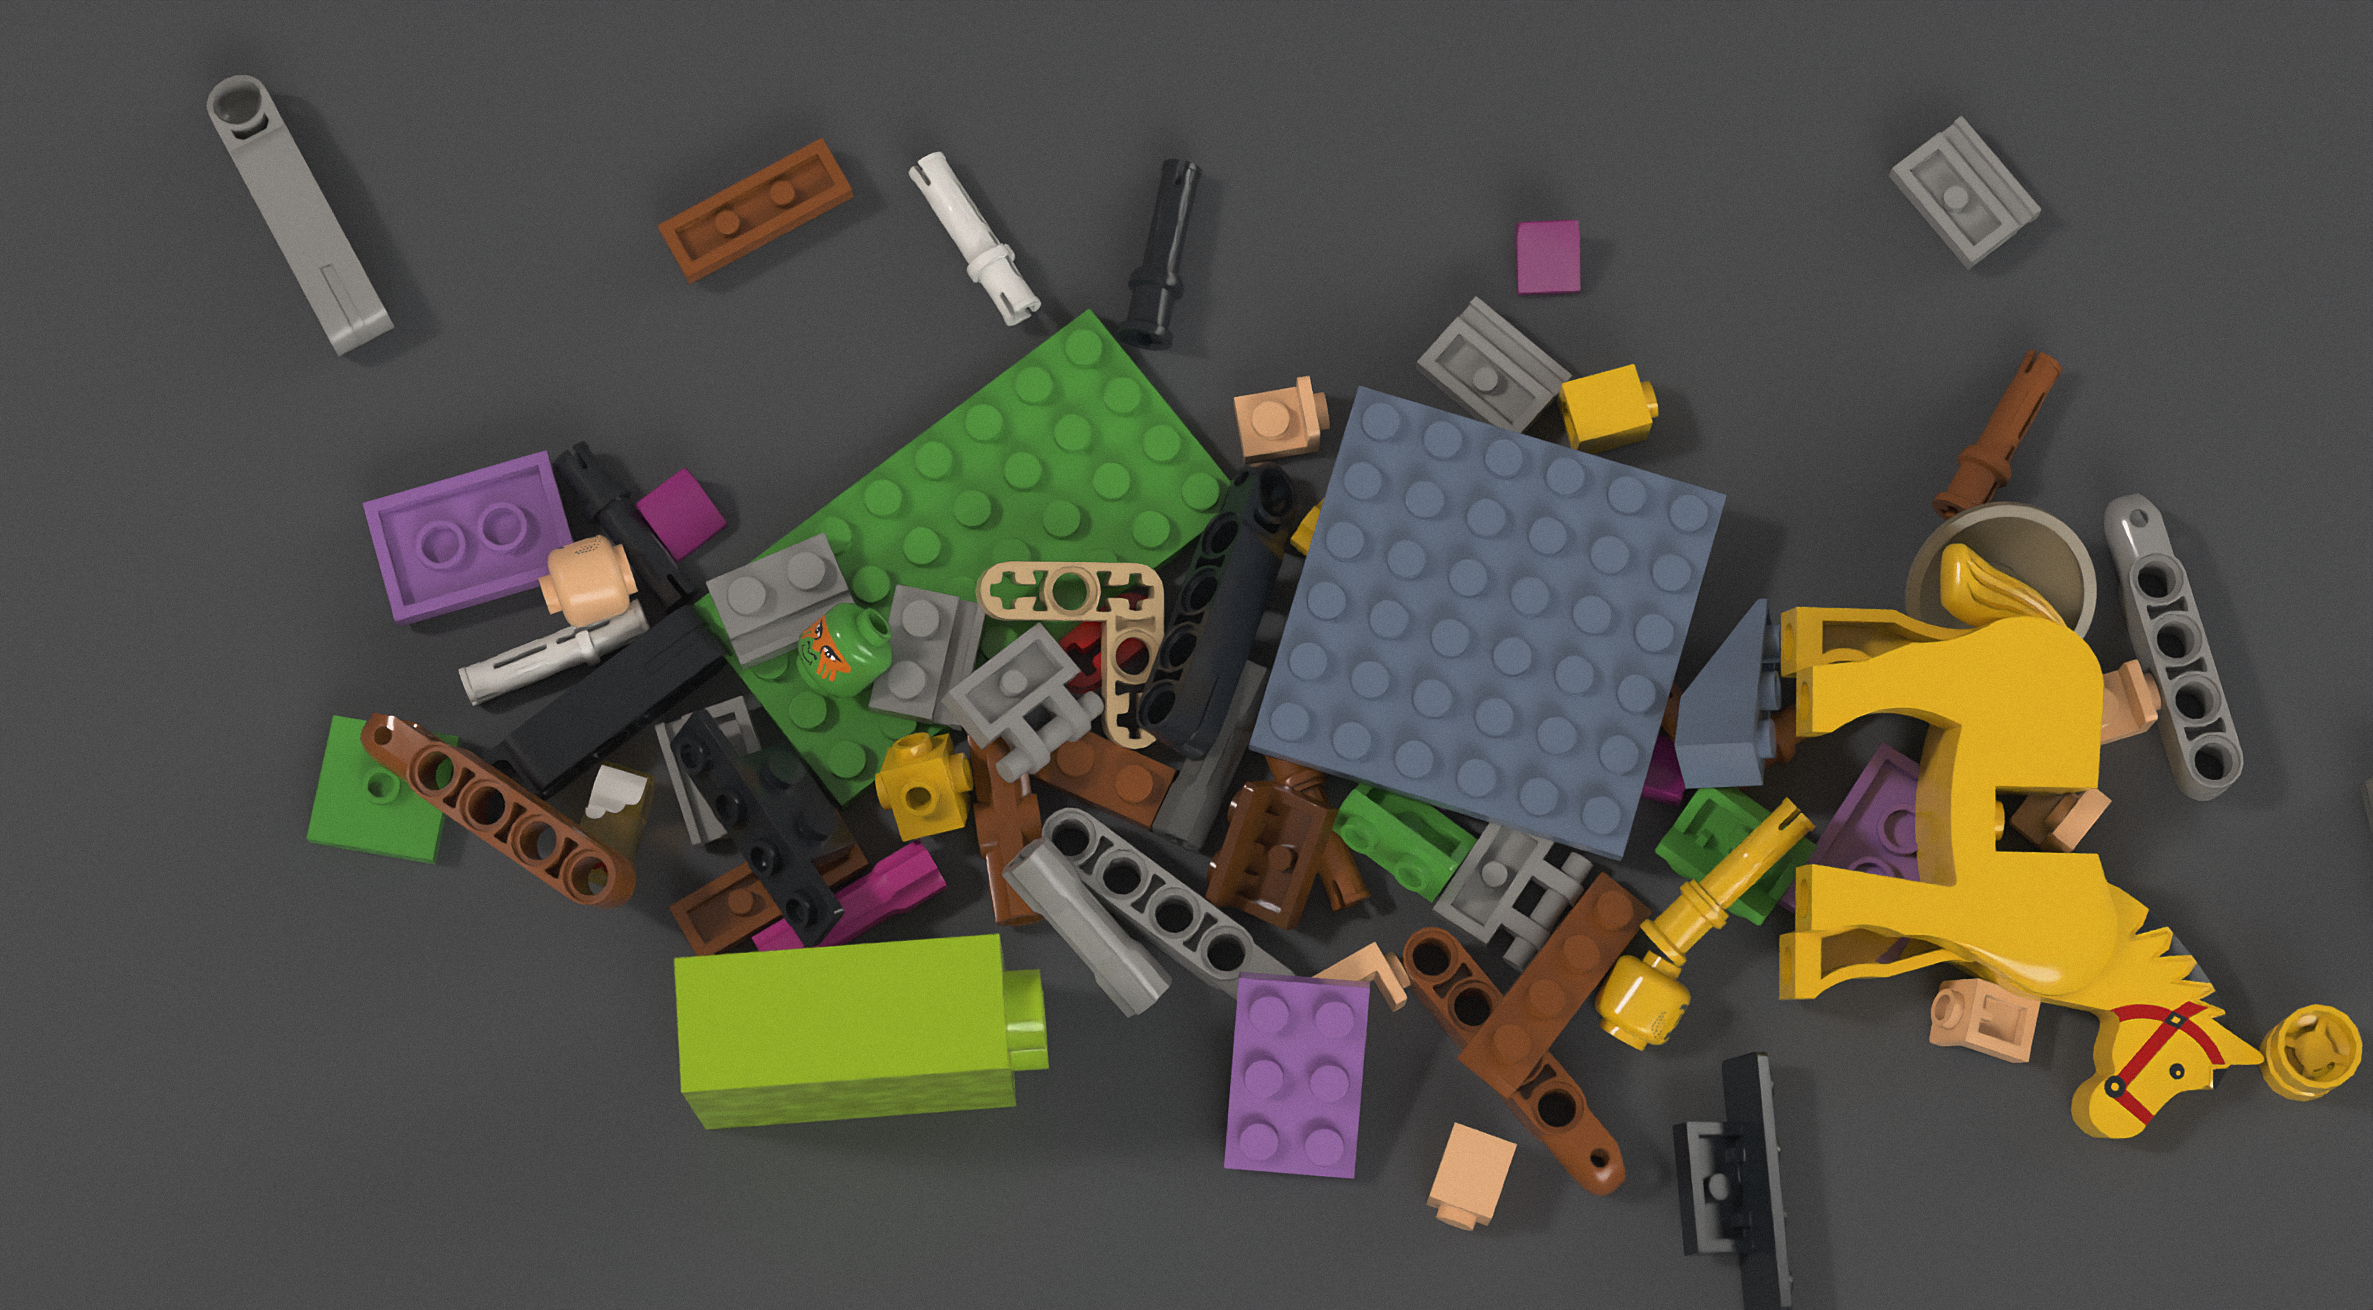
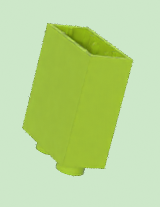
M1000 934L674 958L681 1093L705 1130L1016 1106L1014 1071L1049 1069L1045 1004L1040 969L1006 971Z

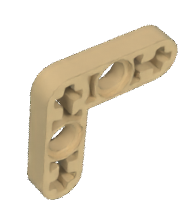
M1029 561L997 563L983 571L977 580L975 590L977 603L984 613L994 619L1003 621L1101 622V700L1105 707L1104 712L1101 713L1103 732L1108 740L1130 750L1147 747L1156 741L1155 737L1141 728L1136 731V739H1130L1128 728L1117 726V714L1128 712L1129 693L1115 694V682L1128 686L1147 682L1162 639L1164 638V589L1162 580L1156 571L1147 565L1138 563ZM1033 572L1043 573L1039 587V597L1043 611L1033 610L1036 597L1013 599L1008 610L1002 608L1001 598L993 597L990 594V586L1000 583L1003 573L1010 574L1011 583L1016 586L1035 585L1036 580ZM1066 573L1075 574L1080 577L1085 583L1087 590L1086 600L1082 606L1072 611L1060 607L1054 600L1052 592L1057 578ZM1096 573L1106 574L1103 587H1118L1128 584L1129 574L1136 575L1137 585L1148 588V599L1138 601L1136 611L1129 610L1127 599L1106 598L1103 599L1106 612H1098L1096 608L1099 603L1101 589ZM1127 638L1140 640L1149 651V663L1145 670L1138 675L1126 674L1116 662L1117 648ZM1136 693V710L1142 693Z

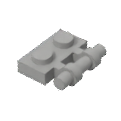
M1040 622L958 683L941 699L944 706L982 750L1000 736L1009 745L1010 753L996 763L997 772L1008 783L1015 782L1025 773L1033 775L1050 762V753L1066 741L1076 742L1090 731L1091 721L1105 710L1103 701L1096 693L1088 691L1076 700L1065 688V685L1071 682L1081 670ZM1042 704L1049 712L1051 721L1035 732L1025 721L1024 717Z
M1490 822L1432 909L1431 914L1485 949L1499 928L1509 933L1514 938V941L1502 959L1512 968L1523 972L1536 953L1540 951L1550 938L1552 928L1566 907H1574L1585 890L1581 884L1593 865L1583 856L1571 852L1559 870L1544 860L1554 845V841ZM1531 880L1541 886L1546 892L1528 918L1512 907Z

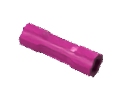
M919 838L878 862L866 876L834 894L844 909V915L821 944L815 947L842 946L895 914L907 913L948 889L938 867ZM785 918L751 937L759 952L806 948Z

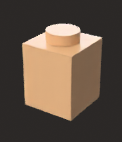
M1454 1123L1426 1205L1438 1209L1436 1218L1446 1224L1473 1231L1476 1222L1488 1226L1517 1144Z

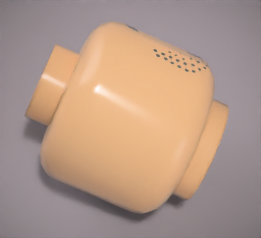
M601 535L592 536L551 551L547 560L550 574L538 578L550 615L563 611L567 622L576 628L623 614L629 607V595L638 592L622 544L612 547L610 541Z

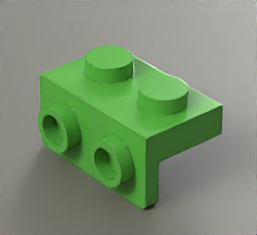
M1361 783L1350 792L1342 803L1332 830L1340 835L1350 848L1370 857L1393 874L1403 887L1419 893L1431 903L1478 841L1428 803Z
M1736 787L1699 788L1675 824L1660 841L1655 851L1659 856L1668 861L1670 867L1677 874L1687 879H1695L1699 883L1748 837L1771 812ZM1803 837L1739 897L1728 910L1739 917L1747 918L1755 925H1761L1796 878V867L1804 866L1818 846L1806 837Z

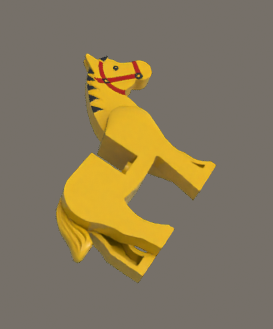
M1957 543L1948 545L1942 553L1940 600L1942 606L1954 617L1977 628L1951 629L1918 621L1897 610L1795 607L1781 613V677L1796 678V737H1817L1831 733L1857 717L1873 713L1903 714L1926 721L1930 726L1920 761L1915 804V839L1918 844V851L1916 853L1920 882L1816 864L1796 867L1795 931L1779 935V1000L1814 999L1829 987L1851 978L1874 979L1890 977L1939 962H1945L1975 978L1997 984L2016 996L2091 1012L2098 1017L2100 1023L2093 1050L2096 1073L2083 1082L2075 1091L2071 1104V1114L2076 1125L2083 1132L2094 1138L2120 1139L2133 1137L2142 1132L2162 1106L2176 1094L2182 1091L2197 1089L2216 1090L2230 1065H2254L2264 1062V1056L2257 1049L2231 1032L2222 1003L2213 985L2193 956L2168 926L2150 909L2121 888L2106 881L2098 854L1996 851V840L2002 838L2005 823L2004 808L2000 801H1996V795L2063 796L2066 793L2072 794L2098 788L2104 700L2102 670L2089 645L2077 633L2066 626L2058 612L2042 595L2022 581L1994 568L1965 544ZM1901 937L1911 938L1898 959L1882 964L1876 961Z

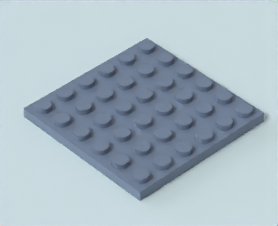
M1358 386L1248 750L1621 861L1727 495Z

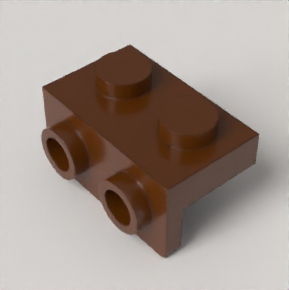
M1274 780L1247 781L1243 789L1234 796L1229 806L1227 819L1230 826L1222 849L1214 855L1207 870L1209 887L1205 900L1216 907L1233 906L1284 930L1297 929L1339 809Z

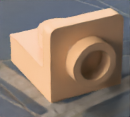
M1310 376L1297 377L1296 387L1234 397L1233 405L1245 464L1317 452L1320 445V431L1330 429L1324 392L1313 394Z
M2135 659L2123 663L2117 671L2103 674L2104 700L2101 745L2147 732L2158 719L2156 711L2161 709L2159 689L2153 676L2150 673L2143 674L2138 660Z
M2097 788L2083 791L2079 796L2075 793H2066L2063 796H2027L2010 818L2009 824L2044 853H2070L2112 800Z
M1376 942L1313 976V978L1363 982L1374 980L1392 1012L1405 1006L1408 998L1403 989L1411 985L1408 975L1397 956L1392 951L1383 955Z
M1979 978L1943 981L1931 1007L1932 1026L1929 1041L1941 1047L1964 1046L2011 1063L2029 1062L2040 1001L2016 996L1997 984Z

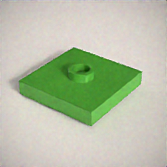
M333 715L306 839L312 844L436 865L446 814L418 796L407 782L377 763L365 752L360 741L362 728L367 722L366 720ZM432 732L448 744L461 747L462 741L459 736ZM450 758L445 759L436 771V781L440 789L446 787L454 775V766Z

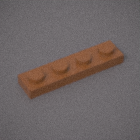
M1602 871L1457 1056V1059L1508 1100L1641 928L1640 924L1648 919L1653 911Z

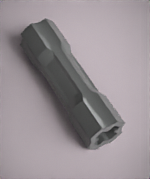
M1247 659L1216 742L1208 752L1199 758L1186 759L1177 780L1171 784L1152 825V832L1187 851L1201 854L1221 812L1224 796L1250 743L1272 672L1271 670Z

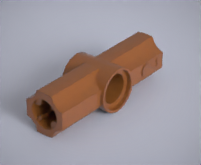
M967 735L977 803H973L981 859H986L990 880L988 884L997 927H1017L1035 924L1046 918L1034 912L1001 874L1004 867L1021 849L1033 840L1042 838L1037 793H1031L1028 773L1023 774L1015 782L1008 783L997 772L996 763L1010 753L1009 745L1001 736L982 750L971 736Z

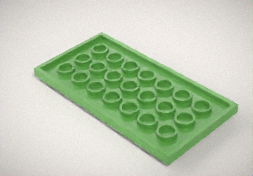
M1089 308L749 563L824 532L854 604L864 610L867 608L876 610L888 622L897 584L957 596L961 600L977 603L975 593L977 580L983 571L994 564L1002 562L1138 563L1147 565L1157 573L1200 540L1206 525L1214 516L1219 514L1231 481ZM1033 572L1036 584L1032 586H1016L1011 583L1010 574L1003 573L1001 582L990 586V594L993 597L1001 598L1002 608L1008 610L1013 599L1036 597L1033 610L1043 611L1039 597V587L1043 573ZM1096 573L1101 589L1096 610L1098 611L1104 606L1103 599L1115 598L1138 587L1136 575L1129 574L1128 584L1118 587H1103L1106 574ZM1063 574L1057 578L1053 585L1054 600L1063 609L1076 610L1086 600V585L1075 574ZM710 592L694 603L709 622L711 630L720 636L733 653L732 656L724 655L728 665L842 810H845L876 786L875 775L880 773L888 748L892 747L897 740L907 735L921 732L928 733L931 738L943 735L951 729L949 726L935 723L930 725L870 712L869 702L874 681L851 698H838L833 695L823 696L817 693L806 683L796 664L797 656L799 655L798 648L743 671ZM987 615L975 670L1038 622L1059 643L1064 636L1083 621H1003Z

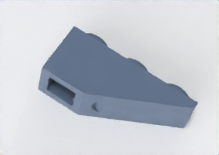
M1758 599L1680 697L1675 750L1686 789L1763 785L1765 759L1775 758L1776 730L1773 719H1770V711L1779 710L1781 707V682L1778 671H1775V663L1781 662V624H1773L1768 599Z

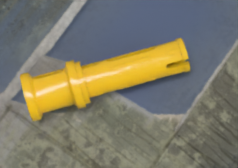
M1788 797L1699 883L1695 879H1692L1690 882L1686 881L1680 886L1681 895L1654 921L1646 919L1640 924V927L1647 936L1679 968L1687 961L1685 953L1713 927L1720 930L1727 923L1725 920L1729 917V914L1725 910L1809 831L1812 832L1816 828L1803 813L1797 816L1801 811ZM1795 816H1797V818L1794 821H1792L1784 830H1782Z

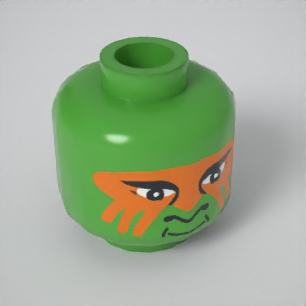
M838 603L800 634L798 640L799 655L796 660L798 670L806 683L823 696L833 695L838 698L854 697L891 666L893 653L889 641L892 638L891 628L885 618L872 608L864 610L853 603Z

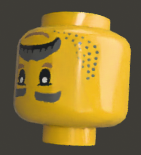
M1648 950L1643 960L1631 955L1619 957L1594 999V1007L1602 1016L1598 1026L1641 1051L1645 1049L1647 1043L1651 1045L1666 1043L1691 1000L1687 987L1677 980L1683 969L1651 950Z

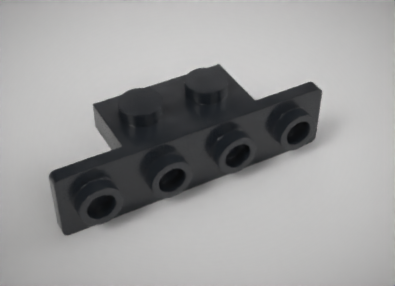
M707 709L693 712L671 741V751L806 948L820 945L843 917L844 909L816 868L846 857L856 845V840L787 741L739 757Z
M1751 1052L1724 1060L1722 1063L1727 1122H1683L1672 1126L1684 1256L1739 1255L1744 1310H1792L1791 1296L1794 1283L1788 1266L1785 1235L1787 1212L1782 1202L1779 1173L1781 1148L1776 1138L1773 1098L1775 1085L1770 1073L1768 1054L1766 1052Z

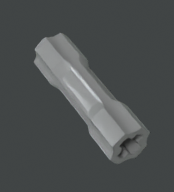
M1046 835L1030 842L1004 867L1001 874L1002 877L1034 912L1046 918L1093 971L1097 984L1128 1018L1144 1012L1170 987L1172 977L1141 942L1130 938L1080 881L1078 871Z

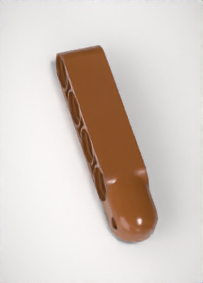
M371 714L360 735V741L365 752L377 763L407 782L418 796L574 902L600 909H615L624 905L632 897L636 887V872L633 864L623 854L473 752L448 744L419 723L401 720L398 717L385 714ZM450 758L454 766V775L451 782L446 787L440 789L436 781V771L445 759ZM501 792L505 800V810L502 817L497 822L491 824L486 815L487 805L494 794ZM552 827L556 834V846L549 857L542 859L537 850V841L545 829ZM603 862L608 870V881L604 889L594 895L588 884V876L591 869L597 863Z
M1437 927L1422 928L1413 933L1406 941L1400 963L1410 980L1411 985L1408 987L1462 1051L1481 1025L1470 1026L1461 1022L1455 1014L1454 1004L1463 997L1474 996L1486 1003L1490 1015L1504 996L1457 939L1448 931ZM1431 946L1438 948L1445 954L1448 960V968L1439 975L1429 976L1423 974L1413 963L1414 953L1423 947ZM1549 1050L1545 1052L1508 1100L1493 1088L1527 1131L1539 1142L1545 1144L1574 1181L1584 1190L1593 1195L1605 1196L1611 1194L1626 1181L1625 1168L1618 1143L1589 1110L1582 1090ZM1547 1096L1563 1098L1572 1109V1121L1563 1127H1553L1546 1124L1538 1113V1103L1540 1100ZM1590 1157L1600 1158L1604 1163V1167H1595Z

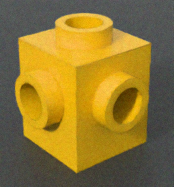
M921 732L910 734L897 740L887 750L880 773L875 775V785L882 808L885 811L891 809L893 811L902 841L905 842L965 827L972 804L968 791L973 789L972 771L965 753L956 754L949 733L930 738L928 733Z

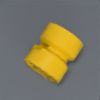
M2314 1004L2299 1008L2267 1032L2259 1048V1052L2264 1056L2265 1060L2259 1064L2263 1079L2274 1092L2288 1100L2306 1102L2324 1096L2354 1075L2361 1062L2363 1043L2358 1028L2345 1013L2332 1006Z

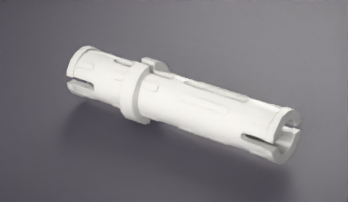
M934 152L920 159L918 164L923 170L920 171L918 166H912L909 176L915 181L969 265L966 270L972 281L983 285L1007 325H1016L1029 318L1031 313L1027 310V307L1031 311H1037L1041 306V302L1033 294L1014 265L1015 254L1008 244H1001L952 171L942 152Z
M635 599L629 603L627 611L623 614L580 628L573 626L564 628L554 634L531 641L488 660L458 670L468 698L473 707H476L499 695L532 684L570 667H575L585 662L589 667L601 662L600 656L631 644L650 630V626L639 600Z

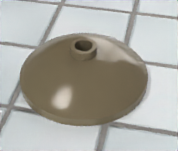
M2009 501L1991 502L1969 508L1956 514L1939 526L1927 538L1914 558L1906 582L1905 611L1906 616L1918 621L1951 629L1977 628L1954 617L1942 606L1940 600V570L1943 550L1950 544L1960 543L1965 544L1994 568L2036 590L2053 606L2066 626L2077 633L2082 639L2085 637L2092 622L2097 599V583L2089 553L2082 541L2069 526L2042 508Z

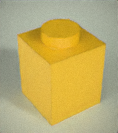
M1635 364L1561 383L1557 398L1571 449L1591 455L1647 440L1653 424L1652 418L1659 415L1653 387L1649 380L1640 382Z

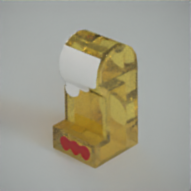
M604 761L594 782L588 808L585 807L579 825L623 854L634 864L652 804L656 776ZM600 862L591 869L588 882L605 887L608 881V870L606 865Z

